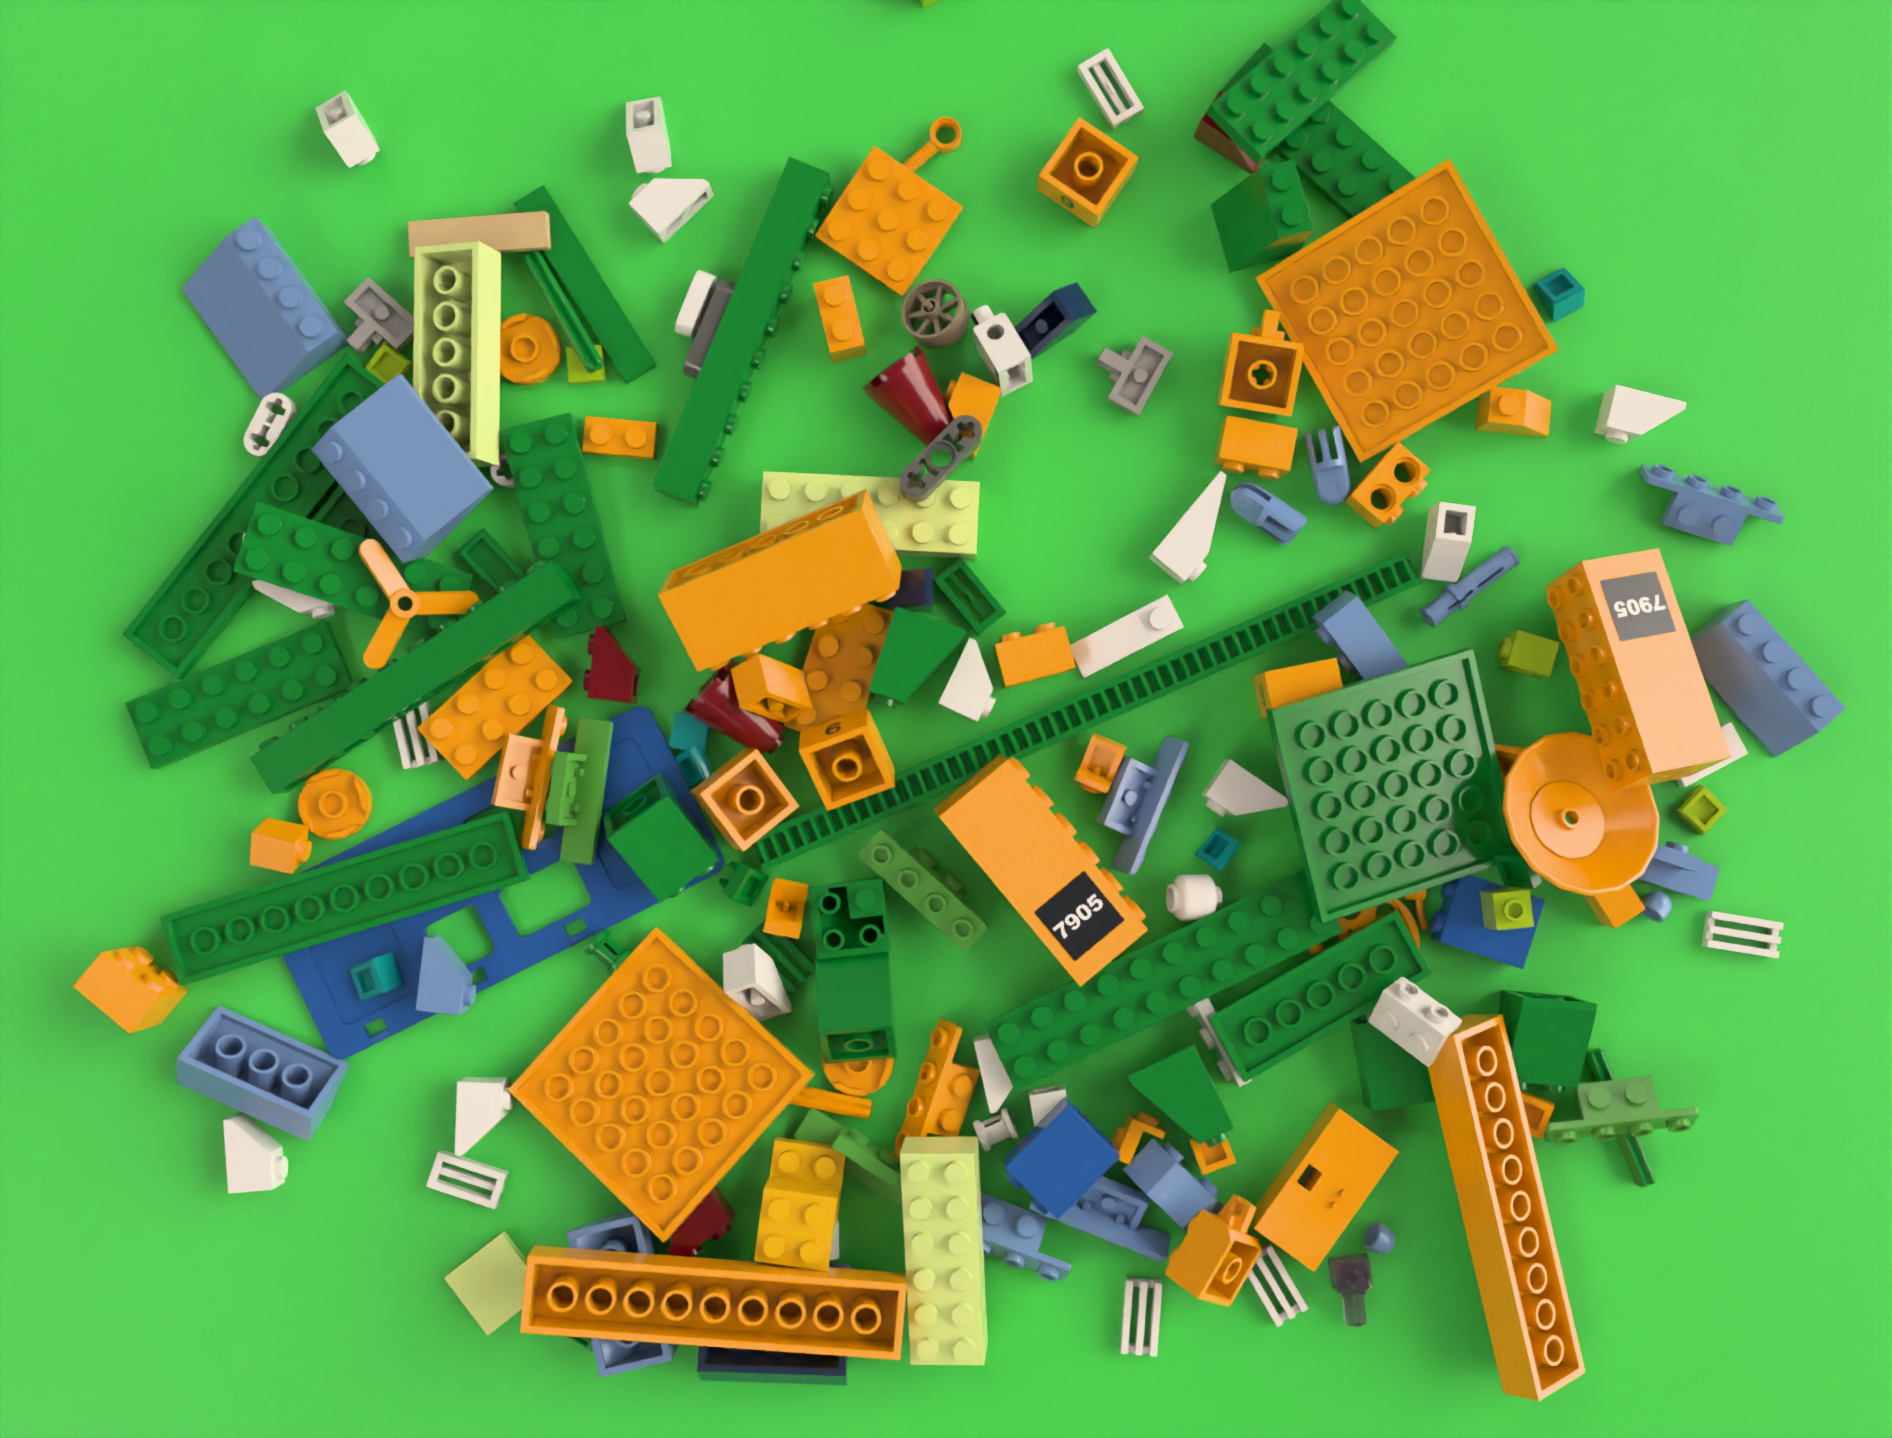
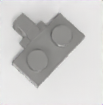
M369 277L344 301V304L358 316L354 323L358 328L346 341L359 354L364 355L375 343L381 346L385 340L400 353L414 339V317Z
M1143 335L1132 353L1123 350L1120 356L1105 347L1099 355L1096 364L1110 372L1111 374L1108 379L1115 383L1106 400L1138 417L1173 352Z

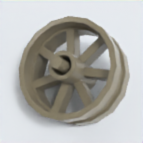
M929 279L918 283L908 292L902 303L901 318L904 327L918 344L928 349H942L954 344L962 337L969 324L970 312L967 302L952 283L943 279ZM945 294L955 296L943 304ZM957 307V312L955 316L946 314L947 312ZM925 320L915 332L914 321ZM934 326L935 334L926 335L929 329Z

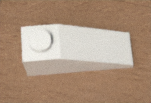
M1222 471L1219 472L1149 557L1151 561L1180 585L1188 578L1194 582L1207 567L1202 561L1209 554L1224 489L1226 474Z
M1168 595L1071 644L1070 648L1083 678H1086L1179 631L1184 626Z

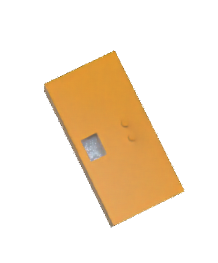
M1330 1101L1256 1205V1211L1250 1224L1263 1236L1315 1272L1399 1151Z

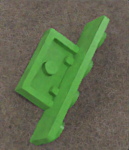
M580 718L578 720L574 753L555 751V757L550 767L552 779L549 797L545 804L547 814L545 824L564 826L560 860L587 865L595 863L613 732V722Z
M880 829L859 852V857L962 951L966 952L987 930L988 923L963 902L968 894L963 890L965 887L963 882L953 873L949 872L946 874L936 865L938 863L937 859L924 848L919 850L914 845L908 852L884 829Z
M1651 1076L1582 1083L1578 1085V1088H1574L1581 1120L1546 1124L1544 1138L1546 1142L1555 1141L1557 1145H1568L1577 1142L1578 1138L1593 1137L1595 1141H1604L1614 1138L1615 1134L1630 1133L1631 1136L1640 1137L1653 1133V1130L1668 1128L1669 1132H1683L1689 1130L1695 1124L1699 1112L1697 1107L1660 1111Z
M811 1108L796 1130L794 1138L801 1141L832 1145L834 1149L846 1156L845 1172L902 1209L900 1159L891 1151L885 1148L880 1150L871 1144L869 1138L855 1128L848 1129L823 1111Z

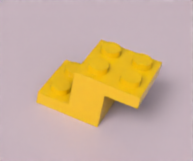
M781 1137L775 1138L770 1176L763 1190L754 1261L828 1272L833 1234L839 1215L846 1156L834 1149L832 1145Z

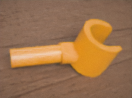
M1426 889L1403 897L1406 900H1414L1419 929L1428 928L1423 901L1426 898Z

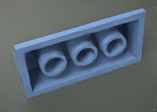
M1748 599L1730 603L1690 639L1704 681L1772 757L1779 756L1819 733L1846 709Z
M218 1005L178 1056L176 1062V1083L309 1142L328 1114L347 1072L349 1063Z
M630 1209L608 1214L566 1232L570 1248L657 1254L651 1230ZM591 1338L600 1378L672 1361L678 1349V1344Z

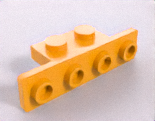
M548 705L541 740L509 733L505 734L491 804L526 811L520 835V845L530 850L536 849L537 842L540 843L544 835L545 824L542 821V816L550 793V767L555 757V751H557L559 736H563L567 725V717L564 715L565 708Z
M940 1018L931 1034L929 1050L924 1063L919 1069V1079L916 1088L908 1102L907 1114L901 1131L895 1140L894 1154L899 1159L905 1137H926L927 1133L944 1137H958L980 1070L970 1065L952 1061L962 1028L949 1020Z

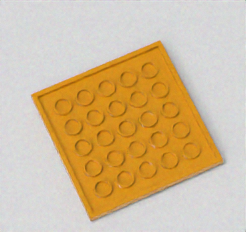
M1450 158L1256 277L1273 310L1280 311L1279 320L1290 340L1304 344L1302 361L1360 463L1365 462L1393 446L1398 441L1400 442L1559 351L1558 346Z
M655 927L513 1083L508 1091L662 1242H665L811 1080L815 1073L749 1011L725 994L723 987L659 927Z

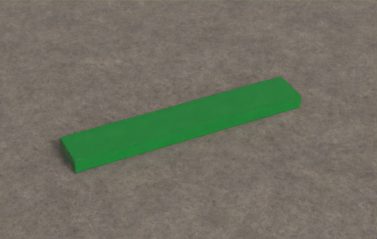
M545 186L538 187L514 202L513 204L519 213L538 211L549 213L551 250L543 251L624 381L629 384L656 367L655 361Z

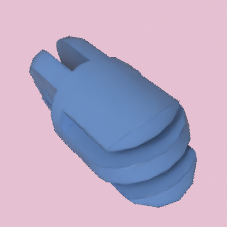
M1340 425L1332 427L1338 459L1334 460L1331 457L1326 429L1318 430L1324 461L1320 463L1317 462L1312 433H1304L1311 472L1319 499L1327 505L1343 503L1350 494L1351 484Z
M1242 482L1231 493L1230 504L1232 509L1284 546H1288L1307 523V518L1303 514L1255 483Z

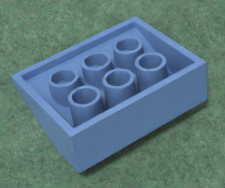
M256 216L226 236L181 288L261 401L270 393H281L348 345L346 341L348 336L272 230Z
M402 374L395 376L335 423L311 449L402 563L428 556L494 489Z

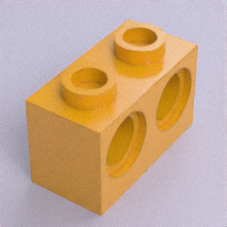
M1398 441L1382 456L1344 502L1375 529L1385 522L1390 526L1404 511L1400 506L1408 496L1414 499L1427 485L1424 477L1431 469ZM1396 466L1403 467L1407 471V483H1402L1396 479L1394 475ZM1372 493H1378L1383 496L1385 500L1383 510L1376 509L1371 504L1370 497Z

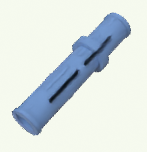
M1504 546L1455 585L1449 584L1443 589V594L1420 609L1424 620L1431 627L1435 628L1456 610L1462 611L1468 606V601L1520 563L1517 554L1510 547Z

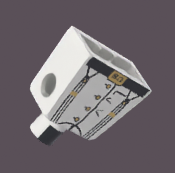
M987 305L973 311L970 317L975 324V327L972 329L975 347L994 384L1002 388L1001 397L1033 382L1031 355L1007 315L1000 313L994 316Z

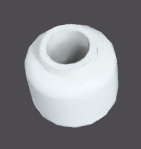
M1206 874L1178 875L1174 879L1173 884H1169L1167 887V908L1180 921L1198 920L1214 913L1216 908L1221 907V888L1215 886L1213 879Z

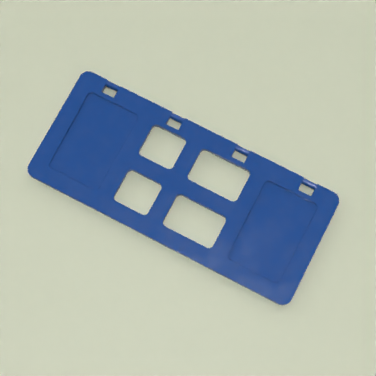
M637 706L608 720L613 722V732L602 813L661 772L715 846L719 861L716 862L715 867L708 874L702 877H695L686 884L685 889L719 873L725 862L723 853L698 803L689 793L691 790L675 760L671 748L668 747L669 744L653 712L646 707ZM576 736L557 745L556 750L574 753ZM497 776L304 872L465 824L470 817L495 806L491 804ZM601 814L595 863L593 865L574 863L591 897L590 904L526 937L519 935L500 896L502 889H504L501 888L282 956L329 1053L337 1059H346L437 1014L435 1012L416 1010L424 937L428 936L427 928L429 925L469 905L476 908L494 945L492 954L466 966L470 972L483 967L488 977L475 984L477 994L659 903V901L607 840ZM555 825L556 833L537 843L535 850H523L530 875L560 861L564 826ZM583 917L587 929L570 937L565 925ZM392 953L399 969L403 986L361 1002L349 968L378 956ZM383 1017L387 1028L370 1036L366 1025Z

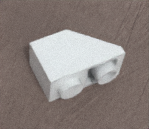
M1438 502L1429 508L1420 573L1421 579L1457 583L1472 542L1476 506Z

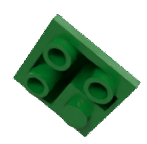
M882 877L849 880L810 887L818 960L891 951L886 893Z

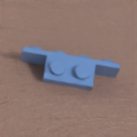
M1642 464L1639 469L1644 482L1674 491L1660 519L1665 526L1732 546L1748 514L1778 524H1782L1785 516L1778 507V503L1766 496L1758 495L1756 499L1743 495L1744 493L1740 489L1730 485H1723L1722 488L1709 485L1708 480L1694 474H1689L1687 478L1677 475L1673 469L1662 464H1654L1653 467Z
M1165 736L1152 767L1130 757H1123L1097 819V823L1124 834L1112 863V868L1131 876L1136 875L1138 868L1144 861L1145 851L1151 836L1158 827V819L1165 802L1172 793V785L1179 768L1185 762L1189 743Z
M1667 841L1665 846L1658 844L1646 871L1638 879L1709 901L1719 874V867L1700 861V857L1687 854L1689 847Z
M1101 1176L1058 1219V1221L1073 1226L1079 1231L1088 1232L1114 1245H1120L1138 1252L1146 1258H1152L1164 1263L1168 1257L1170 1236L1140 1223L1149 1205L1150 1197L1144 1192L1107 1177ZM1030 1202L1031 1210L1038 1212L1044 1217L1056 1219L1050 1212L1044 1215Z
M981 1193L984 1256L992 1254L1002 1258L1003 1263L1017 1269L1026 1267L1034 1270L1040 1278L1051 1282L1062 1281L1070 1273L1071 1264L1038 1252L1048 1220L1047 1217Z

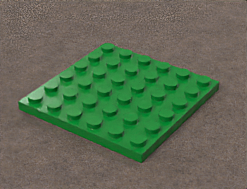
M1464 648L1266 709L1316 921L1323 924L1497 866L1493 857L1494 853L1500 848L1516 849L1510 839L1502 810L1504 785L1473 649Z

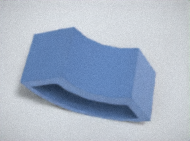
M1152 1138L1131 1160L1130 1165L1123 1169L1125 1173L1186 1232L1190 1221L1199 1214L1201 1209L1218 1214L1224 1207L1216 1198L1220 1191L1205 1176L1199 1181L1180 1162L1184 1157L1169 1142L1163 1147Z

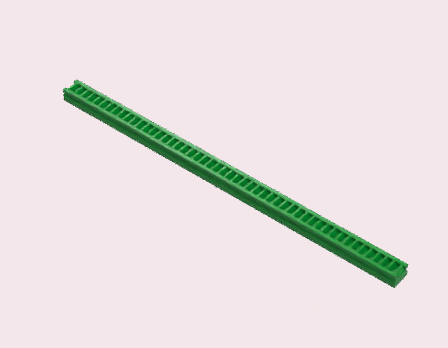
M1408 550L896 773L895 787L829 811L823 805L777 825L752 844L760 861L762 871L964 784L999 754L1007 759L1013 756L1019 760L1316 630L1319 627L1312 617L1345 591L1357 595L1365 607H1368L1419 585L1422 581L1420 576H1416L1409 560L1411 556Z

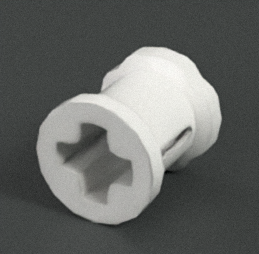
M1006 1107L1001 1109V1114L983 1122L979 1120L973 1122L976 1134L985 1152L991 1150V1145L1009 1137L1012 1139L1019 1137Z

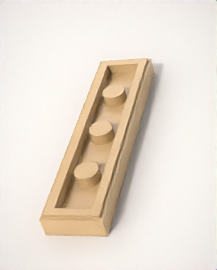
M546 211L408 221L409 255L412 259L415 256V247L480 241L500 253L551 250L549 213Z

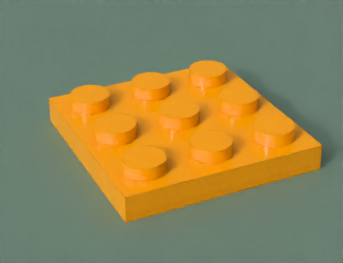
M874 145L816 232L815 237L904 298L963 210V206Z

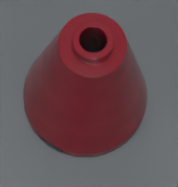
M918 345L910 350V353L905 357H901L874 377L862 389L868 397L927 447L953 421V418L925 353Z
M731 658L727 665L718 669L699 689V697L696 700L691 698L684 707V711L689 716L746 748H756L760 754H763L765 751L772 754L784 741V738L781 736L784 728L779 721L739 707L730 670L739 665V663L734 658Z

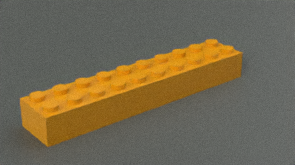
M1467 1014L1460 1017L1462 1022L1459 1028L1449 1035L1437 1060L1428 1067L1503 1393L1540 1401L1586 1372L1503 1014Z
M534 1245L527 1256L520 1333L900 1360L907 1281L905 1273L833 1267H829L828 1272L764 1262Z

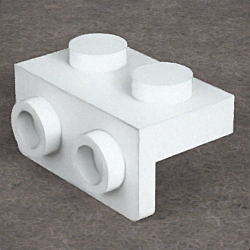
M1401 977L1383 990L1368 1022L1429 1067L1437 1060L1449 1035L1459 1028L1462 1020L1446 1006L1438 1003L1423 992L1416 984Z

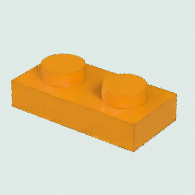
M586 416L582 452L592 455L655 460L659 425L657 422Z

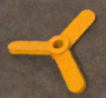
M367 539L359 546L358 552L390 601V607L363 655L365 665L371 669L377 670L385 666L409 620L414 615L468 614L466 610L474 603L480 601L478 595L472 591L413 592L409 589L378 541ZM401 597H409L412 600L413 604L410 610L403 611L398 607V600Z

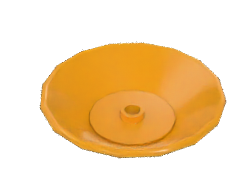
M1574 731L1545 735L1519 752L1505 777L1502 810L1510 839L1528 866L1558 889L1589 897L1620 892L1644 874L1658 846L1659 814L1651 787L1646 785L1612 792L1610 783L1604 775V765L1598 747L1594 743L1592 736ZM1565 815L1569 817L1571 824L1566 821Z

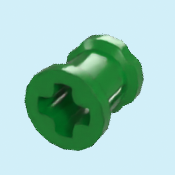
M606 928L590 943L584 952L588 956L593 955L608 969L607 974L611 976L629 957L632 951L621 947L610 936L611 931Z

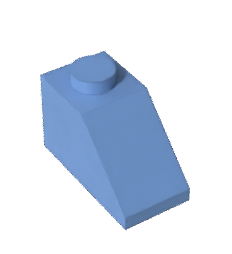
M434 934L424 937L416 1010L461 1015L469 1011V1006H473L476 997V985H472V973L442 935Z

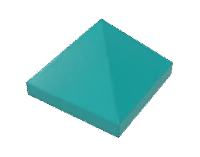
M696 745L675 757L690 790L711 775V759Z
M1216 827L1195 855L1220 872L1230 862L1242 843L1219 827Z

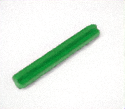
M533 250L525 254L523 262L588 373L600 370L604 366L602 358L540 251Z
M1596 1048L1586 1053L1585 1062L1593 1082L1616 1080L1603 1049ZM1630 1133L1615 1134L1635 1184L1640 1187H1646L1655 1183L1656 1176L1640 1137L1631 1136Z

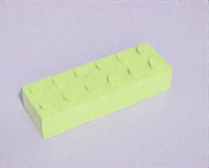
M480 241L415 247L413 389L476 467L499 466L501 253Z
M763 471L760 533L866 489L897 555L976 559L980 482L945 480L926 500L911 502L901 494L900 478ZM912 478L909 479L911 490L916 486L920 489L923 488V479L917 481Z
M905 1137L900 1151L911 1365H984L988 1337L978 1137Z

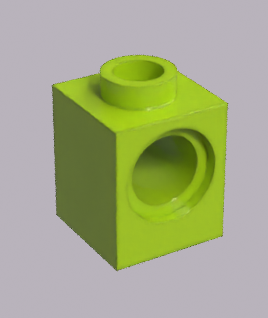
M1520 630L1509 632L1507 637H1502L1498 645L1497 657H1500L1498 667L1536 679L1548 678L1551 675L1560 642Z
M1512 887L1480 891L1485 928L1507 930L1534 927L1530 889Z

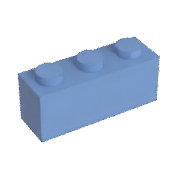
M1345 591L1312 617L1319 627L1315 630L1319 639L1327 647L1332 645L1339 654L1336 658L1340 667L1348 675L1353 673L1358 681L1408 666L1357 595Z

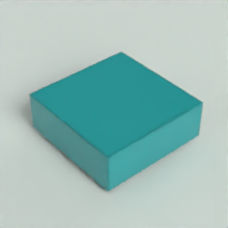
M675 712L668 747L687 750L696 745L705 754L710 727L688 714Z

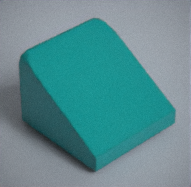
M1564 267L1533 284V289L1549 317L1554 322L1584 305L1585 288Z
M392 953L378 956L349 968L361 1002L403 986V981Z

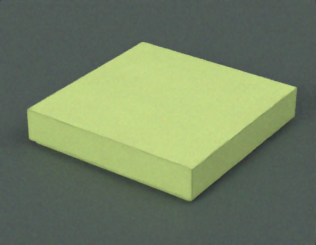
M504 1230L444 1277L487 1336L522 1310L527 1259Z

